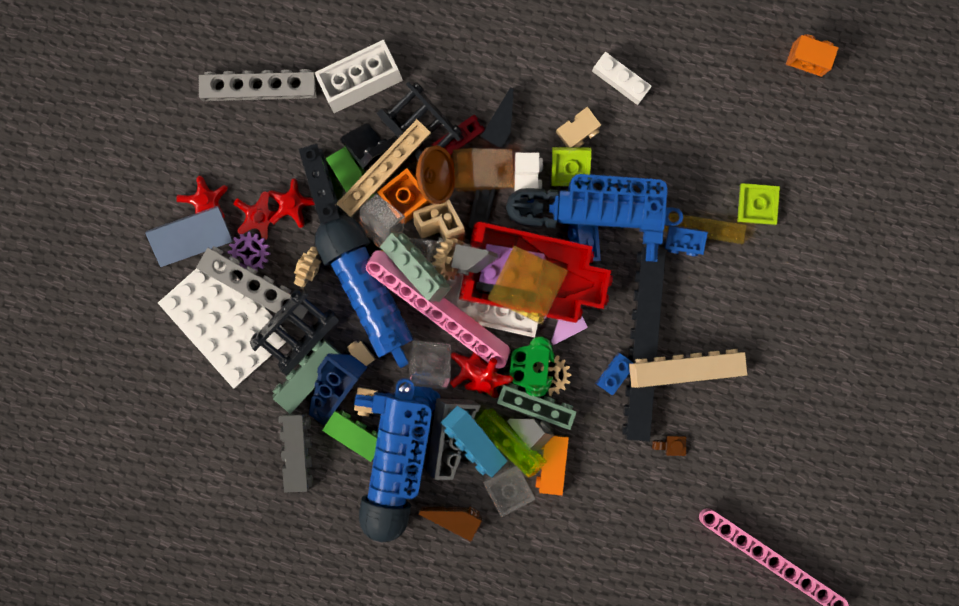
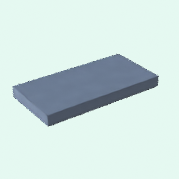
M219 206L145 232L160 267L205 252L208 247L212 249L213 246L219 247L233 242Z

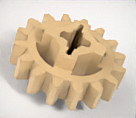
M447 238L445 243L441 242V248L436 249L438 253L433 257L436 259L433 266H436L435 269L447 281L450 279L454 280L455 275H460L457 273L458 269L452 268L451 264L456 244L463 245L464 242L455 238Z
M312 246L307 254L303 253L296 264L294 274L297 275L294 282L300 287H305L308 281L312 282L318 273L322 261L319 260L320 255L316 247Z
M558 355L555 357L554 363L556 365L548 368L550 372L554 370L555 373L553 375L557 380L556 382L553 379L552 383L556 387L549 388V396H552L553 391L559 394L560 388L566 390L565 383L570 384L567 377H570L571 374L566 371L570 366H564L566 361L562 360L560 362ZM537 362L536 367L533 366V370L538 373L539 369L541 371L544 370V365L541 362ZM561 369L563 371L562 381L559 379V371Z

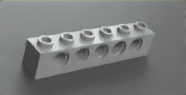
M302 69L298 73H292V70H281V73L264 70L258 74H254V71H243L242 74L225 71L219 75H216L215 72H204V75H199V98L202 101L316 98V75L309 69ZM280 80L282 82L281 86L274 89L273 83ZM294 80L301 81L298 88H292ZM238 81H242L243 87L236 90L235 84ZM262 81V87L254 89V83ZM218 82H224V87L221 90H216Z
M215 246L212 249L209 247L206 249L196 266L198 270L274 313H277L283 307V301L290 299L292 295L290 294V289L283 285L279 288L273 284L274 280L266 275L263 278L256 275L258 271L248 265L246 268L239 265L241 261L232 256L228 259L223 256V251ZM218 260H222L226 264V268L222 271H218L214 267L215 262ZM240 270L243 273L242 279L234 280L231 276L232 272ZM251 280H258L260 282V287L257 290L249 288L248 285ZM270 289L277 292V296L272 300L266 298V292ZM300 304L293 313L302 320L308 310Z

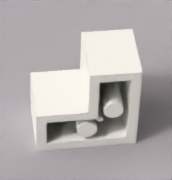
M539 153L515 154V191L522 188L542 189V180H538V174L543 170V158H539Z

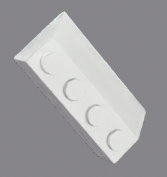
M384 40L314 72L333 113L403 81Z

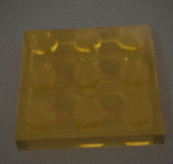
M514 246L488 299L542 325L568 270Z

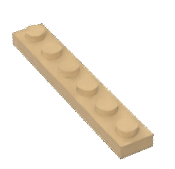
M416 120L336 204L352 217L429 137L431 132Z

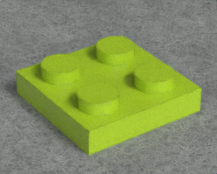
M552 147V186H569L575 175H590L591 148Z
M741 183L737 222L777 225L780 186Z

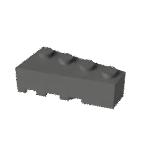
M436 398L426 471L434 480H453L462 457L460 456L462 450L455 445V438H450L444 432L446 428L441 422L456 406L467 411L474 419L476 412L479 411L481 406L475 401L469 399Z
M307 413L283 414L278 417L279 423H283L280 431V440L284 442L281 450L282 461H285V465L282 467L284 493L307 492L310 490L309 487L313 486V477L309 475V467H312V456H308V448H311V436L308 437L307 429L311 428L310 417H307Z

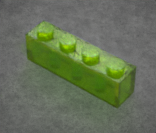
M493 408L485 409L475 422L492 443L528 478L535 476L547 462L537 451L529 450L514 429Z

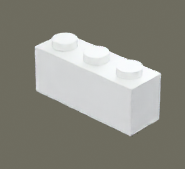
M606 52L592 70V72L637 105L651 88L650 84Z

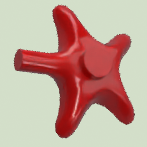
M198 176L196 178L197 192L195 194L177 195V202L194 205L196 214L219 206V199L228 188L226 185H223L212 191L206 185L204 178Z
M293 178L287 193L268 192L269 197L279 204L278 211L269 219L273 225L283 216L289 215L296 221L299 228H303L305 223L302 209L305 206L315 205L313 198L304 197L300 194L298 181Z
M262 192L259 200L254 205H248L238 198L234 201V205L246 214L244 222L237 230L239 234H244L251 229L257 228L261 238L267 240L269 219L277 212L268 209V192Z
M474 352L470 357L451 353V359L459 364L461 372L449 383L455 388L464 380H474L465 369V363H471L482 369L487 368L488 363Z
M490 358L487 368L484 369L478 368L471 363H465V369L474 378L472 382L465 385V388L467 390L484 391L492 398L499 397L496 387L512 382L513 377L501 375L494 371L497 364V359Z

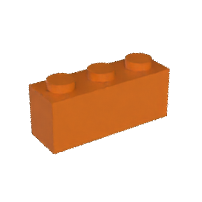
M554 435L542 448L543 454L542 457L538 458L537 467L541 469L540 476L536 477L535 488H539V493L563 495L568 436Z

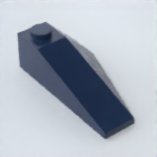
M328 353L317 370L318 376L314 385L315 391L311 400L309 415L324 426L362 376L367 366L352 355Z

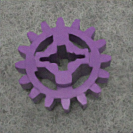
M251 232L247 233V237L244 234H240L241 239L234 237L233 239L236 243L229 244L233 249L228 251V254H232V257L238 259L237 256H240L244 260V264L240 262L239 265L244 268L248 265L257 271V267L264 269L265 267L262 263L269 262L266 259V255H271L270 252H266L269 245L263 244L265 238L259 240V234H255L252 237ZM254 241L260 246L261 250L254 246ZM244 242V246L238 249L239 245ZM249 248L250 251L257 252V254L250 255L249 258L248 255L241 254V252L248 251ZM257 257H261L260 260L255 265H253L254 260Z

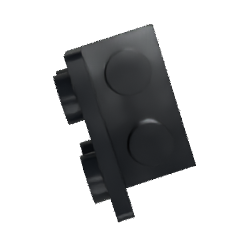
M365 123L343 135L340 140L364 169L376 162L395 143L396 138L392 137L388 140L384 138L381 140L372 127Z

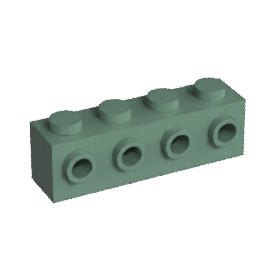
M391 233L380 246L427 301L440 302L452 288L405 234Z
M325 339L322 342L319 341L312 348L311 354L309 356L306 355L299 362L300 366L296 370L293 369L285 377L287 380L283 384L279 383L272 391L274 393L273 400L290 414L315 388L314 385L318 376L317 370L328 353L341 354Z
M508 383L507 386H502L497 404L568 430L571 429L577 413L572 410V405L562 403V405L555 404V399L544 396L543 399L530 396L526 392L518 390L519 386Z

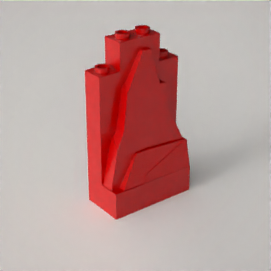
M483 222L474 224L469 247L486 250L487 244L545 254L546 262L539 296H536L534 303L479 293L476 289V284L480 280L481 271L478 273L469 272V275H463L458 300L495 306L571 323H577L581 319L583 311L580 308L581 305L597 309H604V305H607L609 300L607 289L612 284L613 276L611 275V270L589 266V263H592L594 258L593 246Z

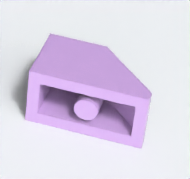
M583 317L577 323L558 320L551 339L552 345L588 328Z

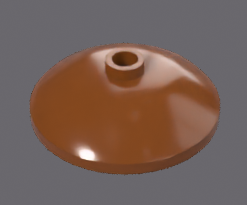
M441 146L426 148L422 152L416 168L419 190L424 198L432 204H443L448 201L455 187L456 177L453 160L450 154Z

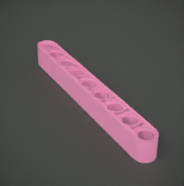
M375 251L366 265V270L370 275L489 363L490 358L497 359L495 368L505 367L511 353V349L507 344L443 297L440 302L427 301L385 252Z
M706 508L700 512L699 520L704 526L823 606H834L837 600H841L840 606H849L848 602L839 594L712 509ZM712 513L713 520L706 523L705 516ZM724 524L729 525L727 533H721V527ZM740 535L745 536V541L742 544L737 543V538ZM756 546H760L761 552L754 555L753 549ZM772 557H777L776 564L770 566L769 560ZM793 568L792 575L786 576V570ZM808 578L809 584L806 587H802V581ZM824 589L825 595L818 598V592Z

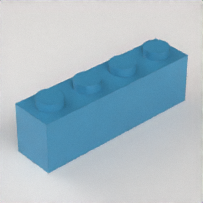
M456 406L441 422L446 428L444 432L450 438H455V445L460 450L466 451V458L472 463L475 462L477 464L475 468L482 475L486 473L493 477L507 462V459L464 409Z

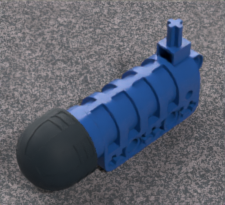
M339 215L340 219L320 224L315 235L316 249L324 265L331 264L336 276H338L378 358L392 352L400 368L408 365L409 362L401 346L413 341L414 338L404 318H402L388 287L370 275L366 270V265L371 256L365 247L370 242L363 228L355 219L345 215Z
M402 378L397 382L395 393L374 392V396L356 394L354 405L370 407L372 413L381 414L368 495L361 497L359 522L362 531L370 539L377 542H390L404 533L408 525L411 504L406 499L414 498L418 494L431 420V409L426 398L413 395L414 384L409 378ZM403 382H408L411 385V389L408 392L400 390V385ZM418 426L422 427L419 430H415V428Z

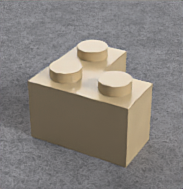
M450 200L443 204H432L413 212L414 225L421 239L440 233L444 242L447 238H455L459 241L465 240L464 227Z

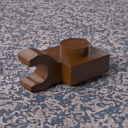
M666 436V442L652 441V449L666 450L667 456H686V436Z

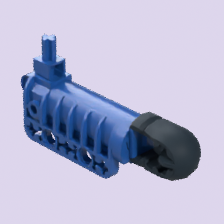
M578 174L569 183L568 191H560L558 193V190L546 192L544 189L522 188L509 196L506 205L507 215L511 221L524 227L542 228L545 225L547 228L555 229L557 223L638 228L640 229L639 232H643V244H647L646 261L657 262L658 245H661L663 242L664 226H677L683 220V214L679 209L666 207L667 185L663 180ZM576 182L579 183V186H581V189H578V188H577V185H575ZM593 184H599L602 190H596ZM633 186H637L640 189V193H636L633 190ZM527 197L529 201H532L533 198L554 199V204L549 207V213L553 214V219H548L547 217L542 219L533 218L538 213H543V204L539 203L537 199L531 203L527 202V199L522 198ZM527 212H528V213H533V216H532L531 214H529L527 217H522V216H520V215L526 216V213H527ZM670 212H676L679 215L677 222L673 223L669 220Z

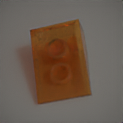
M470 148L453 150L454 179L457 192L514 188L512 149Z

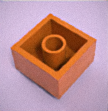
M801 35L792 44L786 65L822 77L831 70L838 47L833 46L834 44L829 41L821 42L815 40V37L812 35Z
M408 168L377 191L402 224H406L414 218V211L431 204L421 194L416 176Z

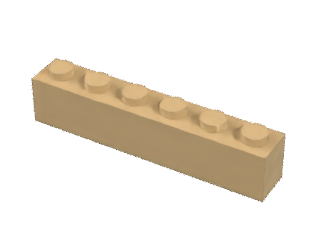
M738 349L726 350V354H720V351L708 352V356H702V353H692L690 358H684V355H674L671 360H666L665 357H655L653 362H647V359H636V363L629 364L631 387H647L747 375L745 352H738Z

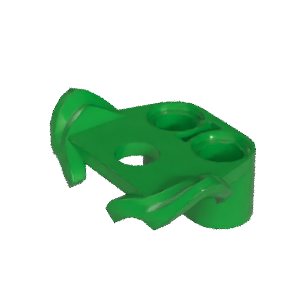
M536 337L532 339L529 346L519 347L512 353L510 376L513 377L512 382L517 386L525 387L526 393L530 396H544L549 391L553 381V376L548 377L549 360L550 362H555L553 347L548 339ZM525 353L526 359L523 362H518L517 356ZM537 362H541L544 365V370L541 373H536L533 370V366ZM519 372H523L524 379L521 381H516V374Z

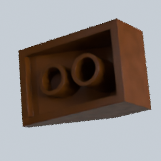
M422 506L419 515L470 542L482 522V516L479 514L480 511L471 506L469 509L466 507Z

